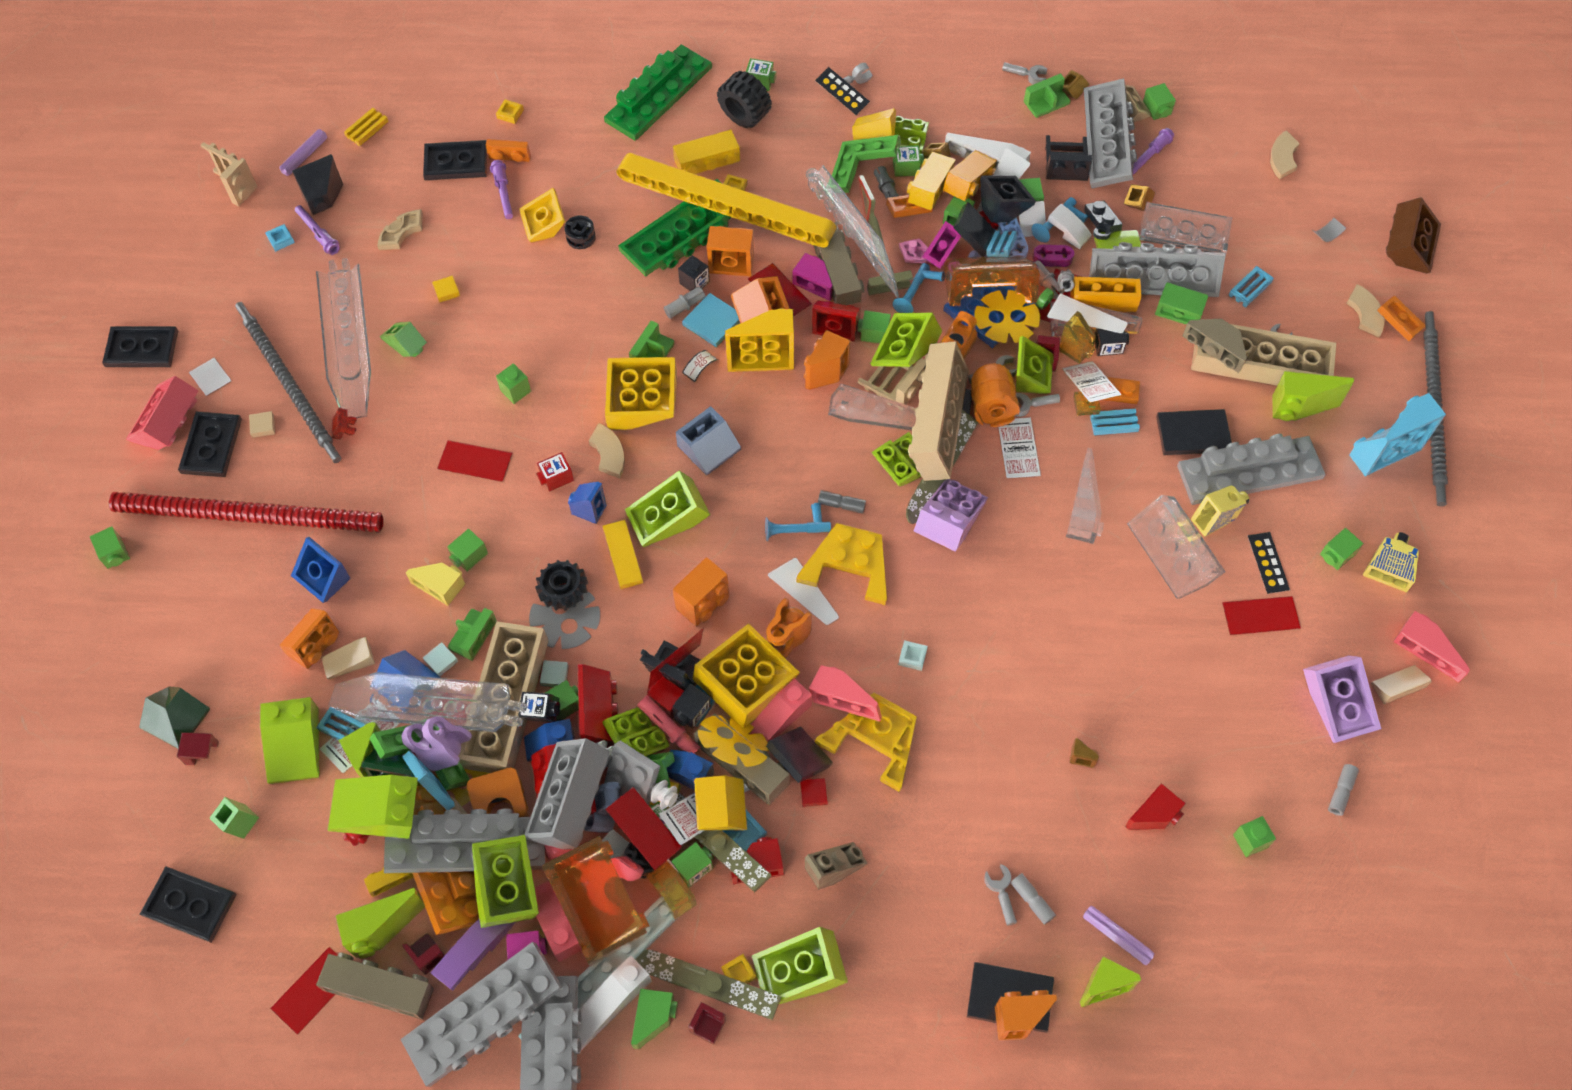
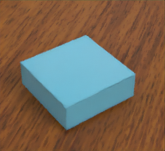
M285 224L265 232L275 252L295 243Z

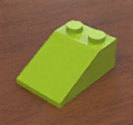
M894 313L870 364L872 366L910 367L929 352L930 344L938 342L942 333V329L934 314Z
M1284 371L1272 395L1273 418L1283 421H1296L1339 407L1353 385L1354 378Z
M681 471L673 474L625 509L643 547L691 529L710 516L693 479Z
M311 697L260 704V730L268 784L319 778V730L316 728L319 724V708Z
M382 775L335 779L328 831L409 839L418 777Z
M525 835L473 843L476 901L481 928L533 919L538 915L539 911Z
M411 888L336 915L343 947L356 958L364 959L373 956L375 951L382 949L425 908L422 897L415 888Z
M823 927L815 928L752 955L760 989L781 996L779 1004L822 993L848 982L834 931Z

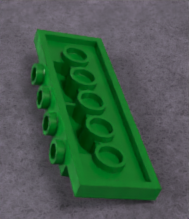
M682 44L673 52L667 50L664 54L659 53L654 64L645 66L639 78H632L629 87L626 90L621 89L617 93V105L604 116V122L636 141L712 69V62Z
M683 201L619 244L618 248L646 277L659 267L662 270H665L667 267L670 269L674 268L683 256L690 257L696 247L699 245L706 246L710 226L728 227V220L732 217Z

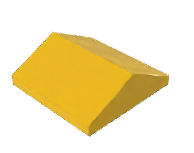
M893 108L857 118L852 126L853 140L895 135L896 109Z
M554 188L519 209L528 240L531 243L554 237L565 223Z
M725 775L694 779L697 830H747L743 779Z

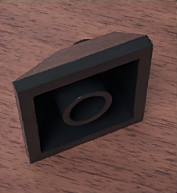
M332 154L292 170L301 194L312 215L323 212L333 206L344 184Z
M981 176L982 210L992 223L1010 222L1036 203L1017 176Z

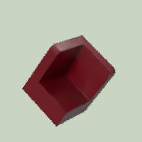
M1038 335L1036 344L1053 353L1052 372H1056L1059 360L1060 337Z
M182 733L177 757L185 765H195L196 759H208L211 747H218L219 741L212 734Z
M425 934L411 946L407 942L402 945L425 975L435 968L445 956L429 934Z
M701 1002L688 1026L689 1031L693 1035L714 1045L726 1022V1016L724 1013Z

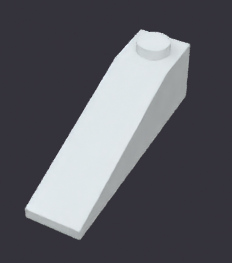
M947 133L945 142L949 143L951 153L965 159L973 151L977 150L997 160L995 169L1006 148H1009L1028 162L1030 160V151L1011 143Z
M632 956L627 958L580 1008L582 1020L581 1025L577 1026V1037L581 1039V1050L640 993V989H644L652 982L650 975Z

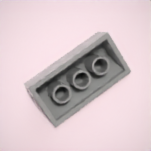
M586 738L556 743L525 832L526 840L559 849L578 848L583 838L586 821L591 814L594 797L599 790L602 773L607 766L609 750Z

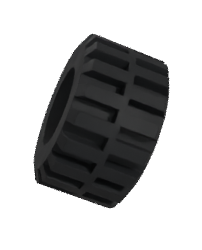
M735 72L718 88L717 100L721 109L733 122L744 128H753L772 108V101L767 89L755 76L750 75L748 72Z

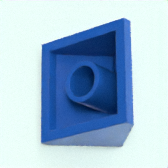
M306 537L291 577L324 603L351 578L340 561L312 538Z
M406 650L382 658L371 686L408 715L441 680V677Z

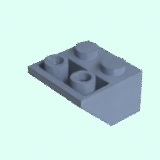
M711 406L676 431L677 446L706 476L741 450V446L727 422Z

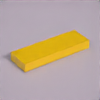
M621 520L603 525L620 590L643 584L626 521Z

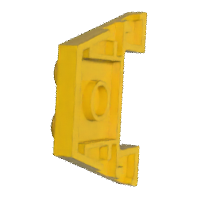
M836 523L798 573L796 582L817 587L823 567L841 570L870 578L865 600L886 605L887 593L882 534Z
M873 692L870 696L879 705L882 715L881 721L849 713L842 720L834 723L833 727L824 734L819 735L815 743L835 755L845 737L849 734L892 759L880 777V781L900 792L917 716Z

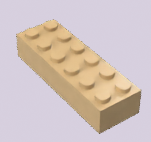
M1231 324L1241 331L1247 357L1239 373L1228 368L1224 363L1208 355L1203 349L1194 344L1191 370L1276 386L1284 371L1334 376L1336 343Z
M956 341L930 344L929 352L925 356L926 368L922 373L923 385L922 389L919 390V406L915 410L916 422L915 426L912 427L913 439L912 444L908 447L909 457L913 459L916 470L920 472L924 481L951 479L969 372Z
M496 622L466 726V730L472 734V738L470 741L461 743V751L458 755L460 758L459 762L464 769L493 773L515 767L527 723L526 719L518 717L522 692H535L549 641L543 628Z

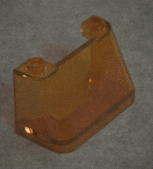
M1025 256L953 258L945 264L944 280L950 306H961V299L964 296H972L973 287L1015 285L1016 294L1021 293L1024 295L1026 303H1037L1039 269L1036 263Z
M600 836L541 865L590 966L647 934L646 928L650 927L644 913L638 914L612 863L610 856L614 855V852L608 840L603 842Z

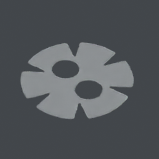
M590 592L584 593V600L579 601L576 607L568 608L563 614L554 613L552 606L547 608L538 604L532 605L529 616L530 626L545 625L542 628L545 630L549 640L547 646L553 648L560 636L562 649L577 647L591 638V635L583 626L597 629L600 621V609L598 606L585 608L595 600ZM566 619H574L578 624L577 630L572 634H566L561 630V624Z

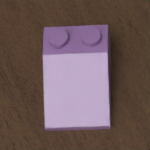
M1348 655L1303 669L1310 695L1333 743L1381 729L1361 657Z

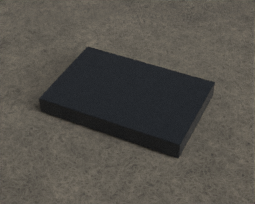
M486 140L424 144V180L487 177Z
M111 326L102 364L104 367H171L178 329L176 326Z
M1225 409L1157 413L1156 418L1163 455L1202 454L1209 447L1216 446L1218 449H1223L1232 443Z
M196 411L178 471L181 474L225 477L242 421L241 416Z
M165 866L139 915L212 943L237 894Z
M974 962L966 1017L996 1023L995 1006L1001 997H1005L1004 993L1021 992V996L1032 995L1033 991L1047 990L1049 995H1051L1054 977ZM1050 1010L1033 1030L1048 1032Z

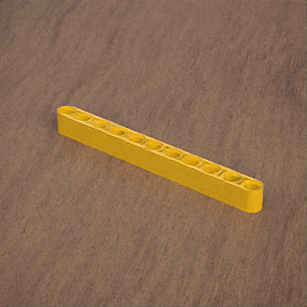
M633 153L625 155L616 171L619 178L626 182L818 247H827L837 229L835 223L827 218Z

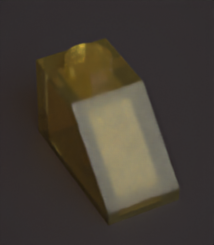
M1077 311L1064 325L1059 348L1061 353L1079 364L1085 358L1089 359L1095 351L1094 342L1096 339L1080 312Z
M666 862L646 876L675 920L697 905L695 896L669 862Z

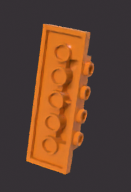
M422 785L417 786L413 815H418V812L421 810H431L434 812V815H443L447 811ZM474 871L412 873L436 935L471 927L479 919Z

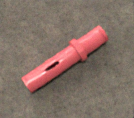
M648 695L638 703L637 707L670 738L669 741L672 744L675 743L683 751L694 754L701 748L685 732L686 729L683 726L677 725Z

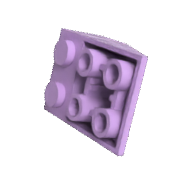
M946 479L921 509L914 532L956 552L966 538L988 497L982 495L977 490L961 485L958 481Z

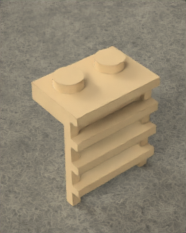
M203 142L201 147L209 151L216 166L213 169L214 173L220 175L232 203L240 206L258 187L244 158L238 160L234 153L228 155L224 148L218 150L214 143L208 145Z
M923 358L919 359L914 366H895L880 387L874 384L887 366H879L868 381L859 378L857 383L864 386L865 390L875 392L876 396L888 399L889 403L892 404L893 402L899 405V408L903 410L923 383L922 373L926 368V362ZM902 368L908 370L891 394L885 391Z

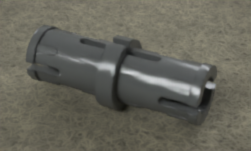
M877 167L880 174L875 169L874 175L879 183V190L884 193L886 199L899 196L895 189V182L889 177L886 167Z

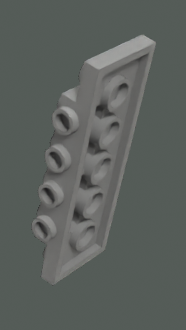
M1124 78L1084 88L1088 155H1092L1089 173L1091 188L1133 180V162H1137L1136 150H1132V146L1136 145V140L1131 130H1134L1135 127L1133 117L1129 116V114H1133V106L1131 101H1127Z
M1121 242L1119 246H1113V249L1092 248L1089 277L1140 279L1141 294L1162 295L1165 284L1168 282L1206 294L1208 297H1219L1226 255L1221 252H1202L1201 249H1198V246L1191 244L1185 245L1184 248H1176L1173 244H1163L1162 248H1157L1150 243H1142L1141 247H1132L1131 243Z
M1275 434L1269 440L1264 441L1261 438H1254L1244 445H1240L1239 442H1233L1223 449L1212 446L1207 448L1201 457L1179 461L1177 465L1192 505L1202 503L1207 494L1231 485L1238 492L1244 491L1250 494L1321 480L1326 475L1310 436L1291 439V436L1283 437L1282 434Z
M452 809L445 811L443 815H434V812L431 810H421L418 812V815H413L409 839L385 837L384 873L474 871L473 843L525 835L531 817H519V813H513L511 809H500L497 811V814H487V811L483 809L472 810L471 814H460L459 810ZM526 840L531 870H544L545 845Z
M532 942L400 1040L425 1086L431 1087L452 1070L458 1071L468 1064L467 1059L475 1053L478 1055L490 1048V1042L495 1038H502L513 1030L512 1026L518 1021L523 1022L532 1017L537 1007L562 990L563 987L538 945Z
M558 976L557 979L563 989L537 1007L532 1017L522 1022L520 1090H577V1083H580L581 1068L577 1066V1054L581 1053V1039L577 1037V1026L581 1025L582 1020L581 1009L578 1008L577 976Z

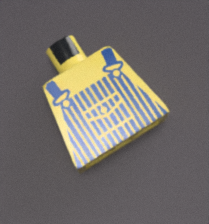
M1232 485L1207 494L1191 520L1206 537L1233 522L1245 505L1249 503V496L1244 491L1238 492Z
M1396 533L1394 539L1385 537L1366 567L1363 576L1407 592L1416 580L1419 550L1408 545L1410 537L1405 533Z

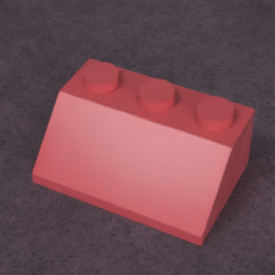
M173 376L158 384L126 440L157 450L171 446L176 438V435H174L177 428H181L187 419L185 416L187 410H191L196 404L197 399L195 396L199 390L177 376Z

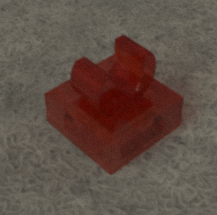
M338 408L333 416L331 436L333 439L341 440L344 433L349 436L355 434L356 428H352L348 424L354 425L357 418L348 416V409Z

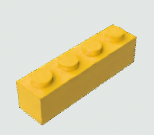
M383 867L381 871L370 873L363 880L369 894L375 897L414 878L412 873H384Z

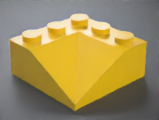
M793 309L769 310L725 330L728 372L794 370Z
M675 357L608 358L605 404L607 428L610 430H631L674 417L677 385Z
M748 623L696 663L692 679L733 720L745 728L759 716L771 700L796 678L800 672Z

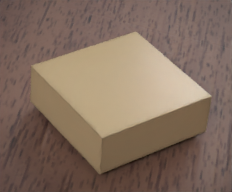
M272 411L249 415L250 435L252 438L275 434L274 414Z

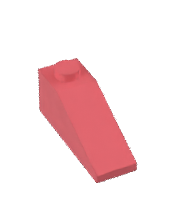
M1414 611L1393 641L1457 682H1460L1470 671V668L1439 626L1424 614Z
M820 666L809 687L814 703L881 721L882 715L878 703L844 671L836 667Z
M794 678L752 722L751 725L754 726V729L749 735L761 733L767 743L778 737L812 706V694Z
M550 881L535 887L539 911L536 917L557 961L561 962L582 951L580 943Z

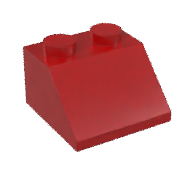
M818 300L812 308V334L823 336L827 330L855 342L861 308Z

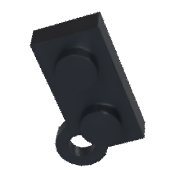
M1105 201L1085 204L1084 212L1096 226L1093 233L1095 238L1106 240L1110 238L1111 233L1122 230V222Z

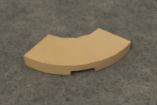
M1287 130L1278 136L1271 149L1270 164L1279 180L1297 169V165L1293 160V152L1298 149L1300 143Z
M422 210L401 214L389 226L386 225L379 236L378 249H400L402 242L407 236L414 232L422 231Z
M1357 284L1346 304L1357 312L1360 320L1359 329L1380 337L1385 318L1377 311L1381 305L1367 289Z
M598 423L589 439V445L597 449L601 456L599 471L620 479L625 464L621 442L613 431Z

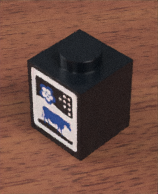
M693 255L678 268L679 283L689 291L697 287L703 289L710 282L709 266Z
M1099 328L1095 330L1093 339L1097 356L1124 353L1126 345L1129 344L1128 332L1124 330L1123 333Z
M690 684L672 706L674 719L680 725H688L693 729L711 706L710 697Z
M522 692L518 717L529 721L556 722L557 716L560 713V698L548 693Z

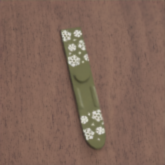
M963 410L953 466L978 424L972 416ZM922 478L906 508V518L909 523H917L921 509L946 479L924 481Z
M679 793L675 804L682 801L686 797ZM705 830L695 836L703 846L754 893L772 877L768 871L722 830Z
M644 950L635 959L653 977L773 1020L782 998L779 995L657 951Z

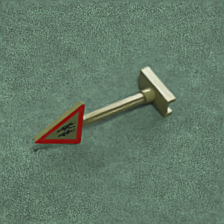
M860 175L859 182L867 227L870 226L881 266V276L869 278L868 294L870 296L909 288L911 285L910 280H913L911 270L899 273L893 272V268L889 264L879 223L874 215L875 198L864 176Z

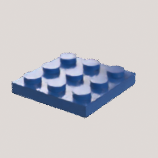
M986 268L946 303L943 311L954 319L960 311L974 316L976 306L990 308L981 301L985 295L1000 290L1004 300H1006L1008 290L1019 291L989 268ZM1029 299L1022 307L1035 303ZM997 310L990 312L988 316L989 320L993 323H1000L1004 319L1003 313ZM1014 310L1011 312L1010 317L1015 322H1022L1026 315L1021 310ZM962 321L963 325L968 326L966 322ZM976 324L977 337L991 348H994L999 342L985 336L992 326L979 329Z

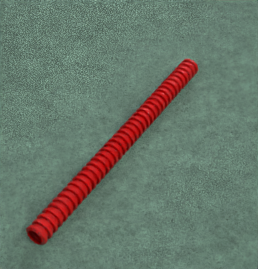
M113 492L109 497V508L112 512H126L129 514L168 515L169 517L175 515V517L182 516L183 518L196 517L197 519H218L219 521L225 519V521L232 520L233 522L239 520L240 522L246 521L247 523L253 521L254 523L260 522L271 525L275 523L276 525L282 524L284 526L288 524L294 526L296 524L298 527L302 525L309 527L310 525L312 528L317 526L318 528L325 527L330 529L332 527L335 530L339 527L340 530L345 528L348 531L352 529L359 531L360 529L362 532L366 530L373 532L375 530L376 533L381 532L384 524L382 513L377 512L375 514L373 511L369 513L367 511H362L361 513L359 510L355 512L348 510L346 512L345 509L340 511L339 509H333L332 511L331 508L325 510L322 507L319 509L317 507L310 508L309 506L305 508L303 506L296 507L295 505L290 507L283 505L282 507L281 504L275 506L274 504L268 505L267 503L260 504L257 502L255 504L244 501L240 503L238 501L232 502L231 500L225 502L224 500L218 501L216 499L211 501L210 499L204 500L202 498L190 499L179 496L126 494L125 492Z

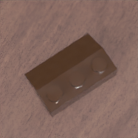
M1422 197L1397 204L1388 246H1386V254L1396 266L1427 274L1431 273L1441 223Z

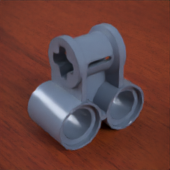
M609 782L599 785V790L594 797L596 812L587 819L584 831L608 833L613 829L615 821L605 809L620 798V783Z

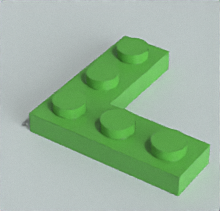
M899 135L842 142L828 186L830 194L850 192L859 161L896 157L901 144Z
M433 724V730H439L437 724ZM407 726L374 732L369 739L380 759L406 754L408 751L411 752L402 742V733ZM412 731L411 737L414 742L418 743L421 738L418 737L416 732ZM460 762L457 765L435 771L445 790L466 786L470 780Z

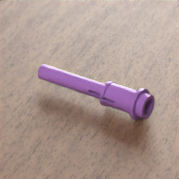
M1165 128L1159 132V135L1149 144V148L1137 159V162L1133 163V175L1154 154H1158L1166 144H1170L1173 141L1174 133L1172 130Z
M494 160L491 163L490 171L493 173L495 186L499 189L504 216L506 219L513 218V213L506 184L508 185L505 172L506 165L501 160Z
M298 205L295 208V212L313 231L315 239L323 246L324 252L330 255L336 254L340 249L339 242L333 239L325 229H321L301 205Z

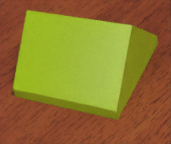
M1024 336L1019 337L1016 392L1051 393L1053 353Z
M370 722L338 740L354 770L360 777H368L361 766L363 761L375 749L369 738L374 732L381 731L375 722Z
M1102 957L1094 968L1080 1000L1081 1007L1132 991L1141 981L1140 975Z

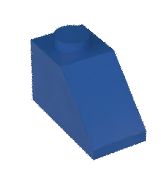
M602 483L580 484L577 490L571 493L568 504L572 515L597 524L607 506Z
M570 719L545 723L526 735L524 743L527 762L532 761L531 755L545 746L561 741L575 740Z
M670 749L669 752H673L675 762L666 768L669 778L695 791L694 779L712 777L714 775L712 762L692 752Z

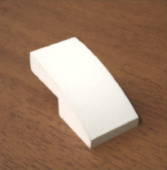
M1062 204L1048 217L1047 221L1064 232L1062 238L1078 249L1092 236L1084 223Z

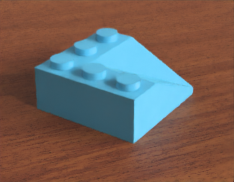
M1429 393L1421 397L1418 395L1412 397L1406 403V408L1399 414V418L1391 428L1387 430L1382 428L1375 432L1373 436L1367 439L1365 437L1360 438L1353 444L1354 448L1349 456L1364 476L1423 449L1446 415Z

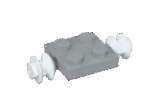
M605 740L596 743L609 750L607 758L608 770L604 784L609 782L620 783L619 795L621 796L634 787L648 805L650 801L652 803L660 801V808L662 809L671 807L678 798L676 786L668 788V781L666 780L656 783L660 769L658 764L621 740L607 748Z

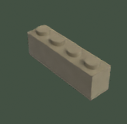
M834 222L837 229L829 245L825 248L813 246L817 257L824 261L832 283L834 303L850 305L861 302L864 285L862 280L857 278V266L851 262V251L849 246H845L844 232L839 230L837 223Z
M715 713L712 715V716H716L718 719H720L722 722H724L727 726H729L731 729H733V728L730 726V722H729L726 718H724V719L726 720V722H725V721H723L720 717H718ZM701 726V727L698 729V730H703V731L711 732L710 730L706 729V728L703 727V726ZM726 727L717 728V733L721 737L726 739L733 737V732ZM698 730L694 733L695 742L701 747L700 749L735 778L743 779L744 784L768 805L790 785L789 772L781 763L774 762L767 751L756 749L767 756V759L759 765L746 767L739 756L737 765H732L713 756L712 753L718 747L704 748L698 737ZM738 742L734 744V749L740 754L746 755L751 752L749 746L744 743Z
M341 952L338 953V956L328 954L316 984L320 989L414 1018L423 1019L434 990L428 983V978L413 974L412 978L404 976L403 971L393 967H388L386 971L378 968L379 964L369 960H363L362 963L353 961V956Z

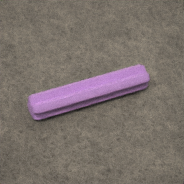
M318 129L279 167L281 172L289 176L292 170L300 166L327 139L326 133Z
M1090 906L1084 913L1083 918L1144 965L1149 964L1154 957L1152 950L1094 906Z

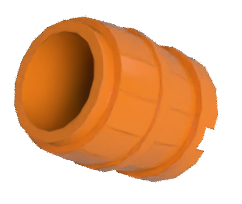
M995 363L979 367L971 378V395L974 402L975 420L983 426V422L990 424V427H1001L1012 423L1015 420L1014 416L1017 413L1019 415L1020 409L1011 372L1005 366Z

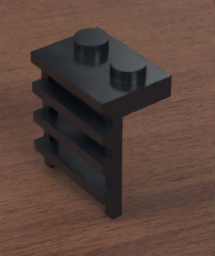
M1046 135V179L1088 181L1092 155H1088L1087 137H1083V143L1050 142V135ZM1057 151H1080V152H1057Z
M664 640L655 656L642 649L640 661L651 672L674 653L678 647ZM689 654L675 667L666 663L659 671L664 678L685 691L690 684L693 686L696 684L692 678L695 664L700 659Z

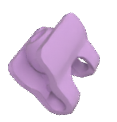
M440 716L427 719L424 726L421 724L407 726L402 733L403 744L414 752L417 758L432 771L457 765L460 761L458 755L461 751V743L470 741L472 738V734L461 726L452 725ZM433 724H437L439 727L438 731L433 730ZM412 731L416 732L418 737L421 738L418 743L412 739Z

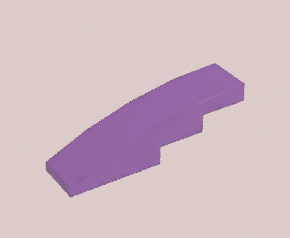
M478 919L432 970L431 974L453 991L469 970L473 971L489 950L492 952L516 922L481 928L480 920Z

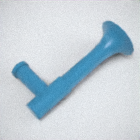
M1070 197L1063 204L1083 223L1087 220L1088 215L1074 207L1076 200L1073 197ZM1048 221L1043 225L1036 223L1032 226L1031 231L1038 241L1045 243L1050 240L1049 230L1054 225Z
M923 263L904 297L894 299V309L899 313H913L914 308L911 301L923 280L944 281L945 272L929 271L930 266Z
M813 503L811 504L813 522L804 524H775L766 517V541L771 536L780 533L830 532L831 523L822 522L821 504Z

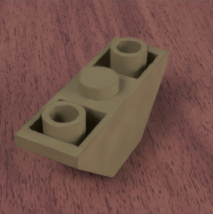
M1223 319L1190 320L1187 323L1183 337L1190 343L1203 349L1208 355L1224 363L1228 368L1233 369L1237 373L1241 371L1247 357L1240 330Z
M854 842L811 853L805 857V869L818 890L838 883L867 864L862 851Z

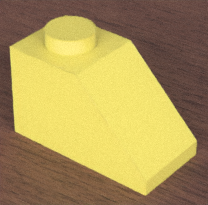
M444 563L412 568L406 572L411 584L447 606L465 585L462 572L453 565L449 567Z

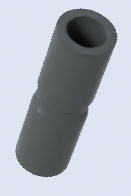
M821 490L818 503L863 514L866 500Z

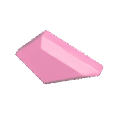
M920 238L899 243L905 263H930L922 257L928 247Z

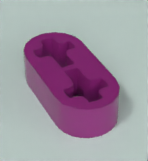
M1038 245L1034 249L1032 259L1033 262L1040 261L1045 267H1067L1073 262L1074 250L1067 245Z

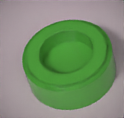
M1046 288L1037 299L1036 306L1040 310L1045 309L1053 299L1054 292Z

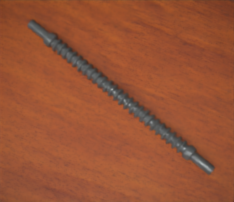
M243 302L236 303L235 307L243 318V325L250 333V336L253 337L264 358L267 359L269 366L275 372L286 393L289 394L292 402L295 403V407L300 412L303 420L306 421V425L309 426L312 434L315 435L321 448H325L334 463L340 462L342 458L332 444V437L325 430V426L322 425L319 417L316 416V412H314L311 404L305 398L302 390L299 389L288 368L285 367L269 338L263 332L260 324H258L257 319L251 316Z
M1428 311L1425 313L1426 330L1423 332L1425 340L1424 349L1426 350L1424 353L1426 355L1425 365L1427 366L1425 369L1427 371L1426 381L1428 382L1426 386L1428 387L1427 392L1442 409L1438 331L1435 329L1434 312ZM1443 420L1430 438L1432 442L1430 444L1432 447L1431 463L1433 464L1432 482L1436 486L1437 506L1447 505L1445 485L1448 484V477L1446 475L1447 470H1445L1447 468L1445 464L1447 460L1444 453L1446 449L1444 447L1445 437L1443 435L1445 432L1443 431Z

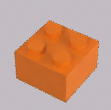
M710 226L707 242L709 273L751 277L754 260L753 229Z
M708 557L703 559L673 588L676 610L696 627L701 622H706L711 617L712 611L718 605H724L729 598L728 574Z

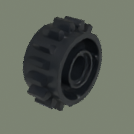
M557 560L555 563L547 564L548 566L544 570H540L541 576L536 577L538 585L535 586L540 601H544L547 608L553 606L555 611L558 609L566 611L572 606L576 607L579 601L584 600L583 594L588 593L586 587L588 580L585 577L584 570L579 569L577 563L571 564L569 560L565 562ZM562 583H566L565 586H563V587H558V585H560V584H562Z

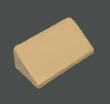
M1126 85L1127 101H1131L1133 106V114H1129V116L1133 117L1134 122L1149 118L1151 112L1134 86Z
M1413 665L1375 680L1371 684L1383 704L1424 689L1432 681L1418 667Z

